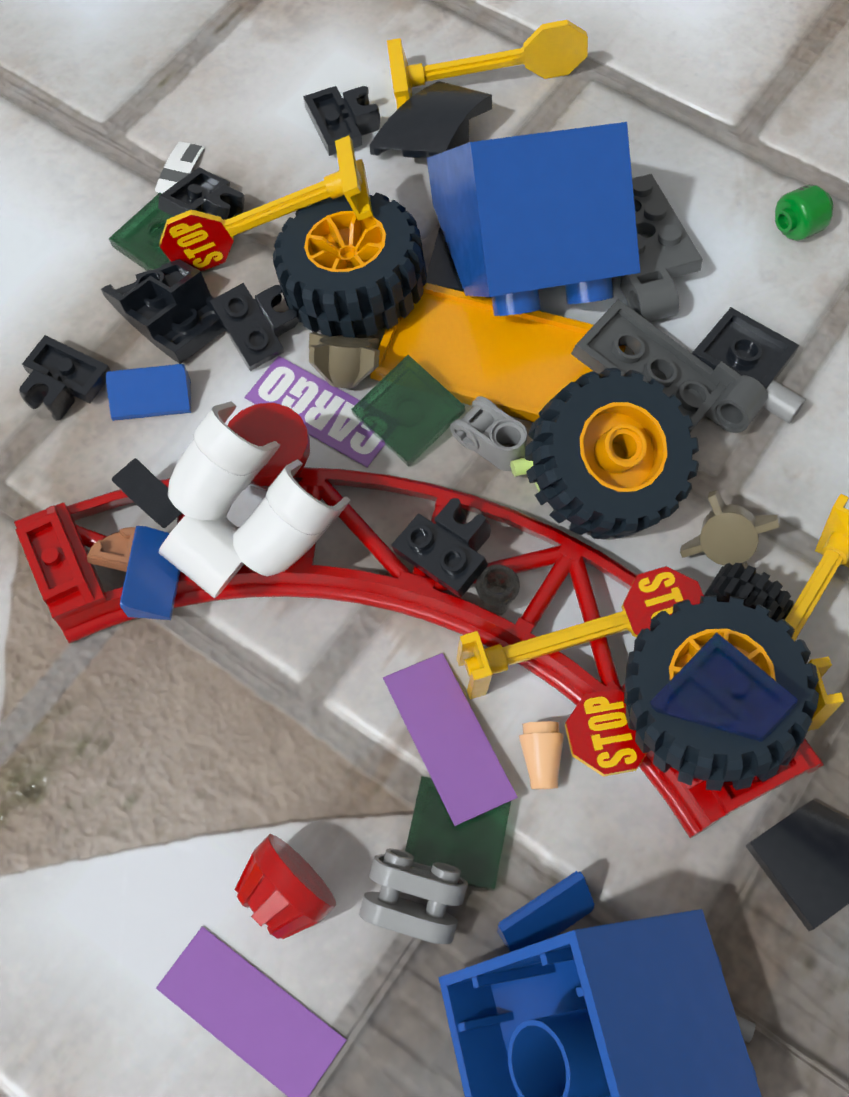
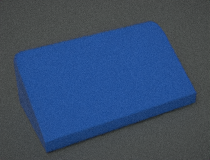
M184 364L106 372V385L112 421L191 413V381Z
M136 526L120 600V607L127 617L171 620L180 570L159 554L161 545L170 533L147 526Z
M575 871L498 923L497 932L509 952L555 937L593 911L594 901L581 871Z

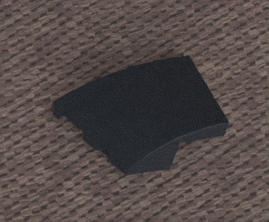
M438 81L412 96L396 110L369 145L370 154L379 156L381 153L393 149L401 150L403 157L428 158L469 143V119L492 109V94Z
M180 259L161 265L157 269L136 274V282L114 289L109 284L101 289L104 297L133 327L179 364L183 363L225 331L210 306V300L215 297L211 296L201 271Z
M812 800L746 845V848L808 931L815 929L849 904V819Z

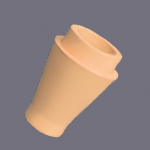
M542 721L522 724L523 735H519V740L530 778L531 789H557L564 733H560L559 722Z

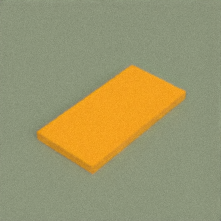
M426 283L423 286L424 292L420 301L414 304V309L405 319L403 317L398 318L396 326L385 330L378 348L380 350L379 366L370 373V379L471 406L472 401L476 397H485L509 416L534 422L540 417L539 412L565 386L571 381L575 382L582 375L593 371L571 353L575 345L594 324L542 311L494 316L492 299L466 296L462 291ZM619 346L621 351L625 353L626 346Z

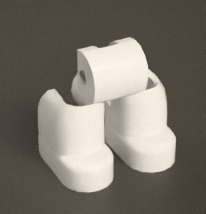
M232 401L212 407L193 434V441L189 444L169 480L168 497L172 504L185 516L171 531L159 549L160 555L213 598H216L224 590L244 564L264 576H272L288 569L318 541L351 501L345 496L335 506H329L306 492L293 478L303 464L297 459L285 466L269 486L265 498L241 526H235L229 521L227 514L233 502L248 487L280 447V444L276 441L264 446H257L232 431L225 424L237 407Z

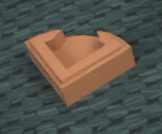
M136 527L119 529V532L98 540L91 547L87 555L88 563L126 572Z

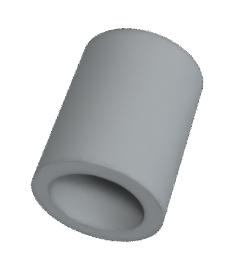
M773 380L766 389L768 399L763 408L790 424L806 399Z

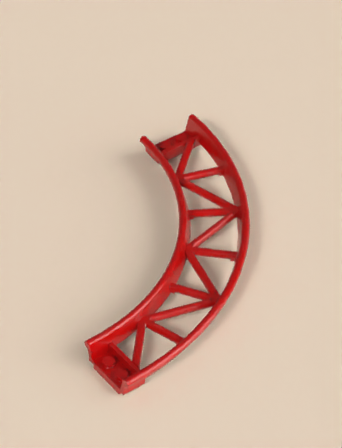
M304 467L299 477H294L295 481L319 501L322 498L329 506H335L343 499L332 485L388 491L435 501V510L431 522L436 524L435 517L451 499L458 498L461 503V509L482 514L487 518L512 526L555 546L489 562L488 566L473 584L553 565L521 618L519 617L514 624L471 602L442 592L448 589L415 566L411 572L351 505L348 504L338 517L392 577L361 570L313 565L315 543L295 564L285 571L272 576L261 575L244 564L216 598H213L180 571L174 608L250 597L328 599L395 611L431 622L462 635L478 631L483 645L492 647L501 644L502 647L537 637L531 633L569 572L584 623L601 618L585 562L629 590L637 574L603 552L558 528L517 510L475 495L432 483L386 474L346 469ZM170 478L160 480L167 488L169 487ZM121 489L69 506L62 502L14 521L17 528L15 529L42 598L47 604L52 618L57 622L69 643L78 641L106 628L136 619L134 617H127L120 607L123 587L105 592L94 565L87 561L88 551L86 546L91 548L98 540H102L107 536L76 525L75 522L97 513L134 503ZM183 513L177 517V524L185 516ZM607 637L590 641L601 682L560 651L518 663L557 689L576 706L585 693L617 688L625 693V683L622 686L620 685ZM804 738L794 758L787 766L780 765L775 776L765 782L755 776L751 787L739 790L734 789L732 781L724 782L721 791L706 790V781L696 778L693 779L691 786L677 781L679 771L670 767L664 773L653 764L654 752L652 750L646 754L639 768L666 801L689 838H692L705 831L722 817L805 772L810 774L818 770L824 764Z

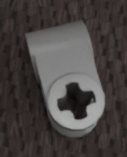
M476 397L472 401V408L461 420L456 419L450 424L451 433L459 443L475 451L498 469L512 471L510 462L525 457V448L527 446L525 426L520 421L515 420L500 410L485 397ZM512 443L515 446L504 447L502 444Z

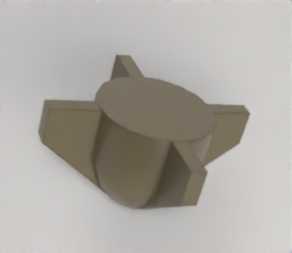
M311 332L309 333V363L329 385L337 388L356 387L379 366V338L368 337L360 339L326 336Z
M717 490L709 492L708 499L713 510L705 517L701 534L683 544L680 548V554L682 558L704 552L716 564L725 565L731 563L734 565L735 563H742L744 568L747 569V560L756 552L759 534L780 527L779 517L777 514L754 516L742 506L726 505Z

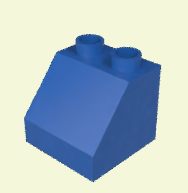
M627 122L474 141L427 158L433 207L466 296L491 297L494 316L516 315L541 310L539 289L565 285L567 304L614 298L612 277L641 273Z
M702 909L575 929L438 977L465 1097H762L757 1083L756 1072L749 1058L723 976L722 965L715 951Z

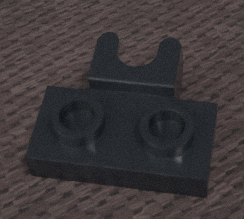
M337 86L303 96L305 108L329 156L337 154L336 140L349 135L353 148L362 145L363 135L379 130V108L376 104H369V90L367 86L343 92V98Z
M198 167L159 195L158 209L173 217L189 210H195L227 220L243 213L245 199L243 193L230 187L229 181Z
M242 283L210 300L212 310L250 371L284 353V348L277 337L293 329L298 324L299 318L296 310L289 309L281 313L273 309L282 301L280 285H274L255 295V299H253L245 284Z
M44 335L22 363L24 369L30 375L20 386L19 392L30 408L36 409L43 402L52 413L53 419L59 421L74 404L75 399L73 396L90 404L105 385L106 372L111 370L108 365Z
M453 498L435 517L436 524L418 513L392 543L391 547L397 555L461 598L488 566L486 558L477 551L490 537L491 526L487 518L482 514L476 515L469 523L463 524L466 520L465 513L461 509L460 500Z

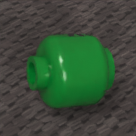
M812 184L784 194L777 201L775 208L777 228L787 238L795 241L808 238L823 231L830 224L833 216L832 198L825 190Z

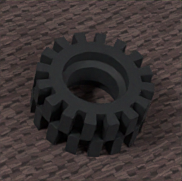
M727 563L724 567L722 566L704 596L716 595L717 602H729L730 596L744 599L743 605L755 609L757 604L772 611L770 618L775 622L781 619L785 620L794 606L793 600H790V593L781 590L783 587L778 581L771 582L768 580L770 575L765 572L760 575L756 573V568L750 565L745 569L742 563H735L734 565Z

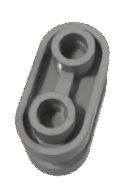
M389 848L386 849L385 854L375 855L369 877L382 886L380 892H366L364 894L359 912L360 917L373 925L436 944L452 943L458 920L445 911L447 905L459 906L463 904L468 882L460 877L461 870L445 863L435 862L430 867L413 862L414 856L398 849ZM400 891L427 899V906L400 898Z

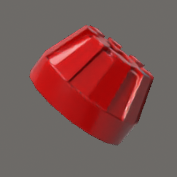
M258 403L241 410L229 421L227 426L232 431L254 445L264 446L273 441L280 444L275 454L249 485L267 491L268 487L285 466L297 459L303 464L293 478L295 476L299 477L310 455V438L307 427L300 415L284 405Z
M269 834L254 849L234 889L238 892L237 898L242 906L247 908L250 906L254 912L251 917L260 926L263 924L268 925L267 929L270 935L277 939H285L319 923L336 906L333 894L315 870L291 846L272 834Z

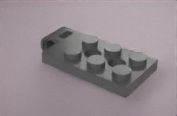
M648 174L632 178L641 273L621 276L620 288L629 307L651 322L678 314L679 296L672 278L701 271L703 259L653 175ZM639 234H647V235H649V236H651V237H650V238H644L643 236H641V235H639Z
M619 299L582 337L571 353L598 374L605 368H618L621 370V376L629 370L643 373V381L647 383L653 378L665 386L662 391L668 397L675 394L682 402L678 408L683 416L690 415L694 427L705 415L726 431L733 433L743 432L768 399L766 389L758 380L750 376H741L722 361L713 370ZM619 346H628L635 355L625 354ZM651 369L662 371L667 380L657 378Z

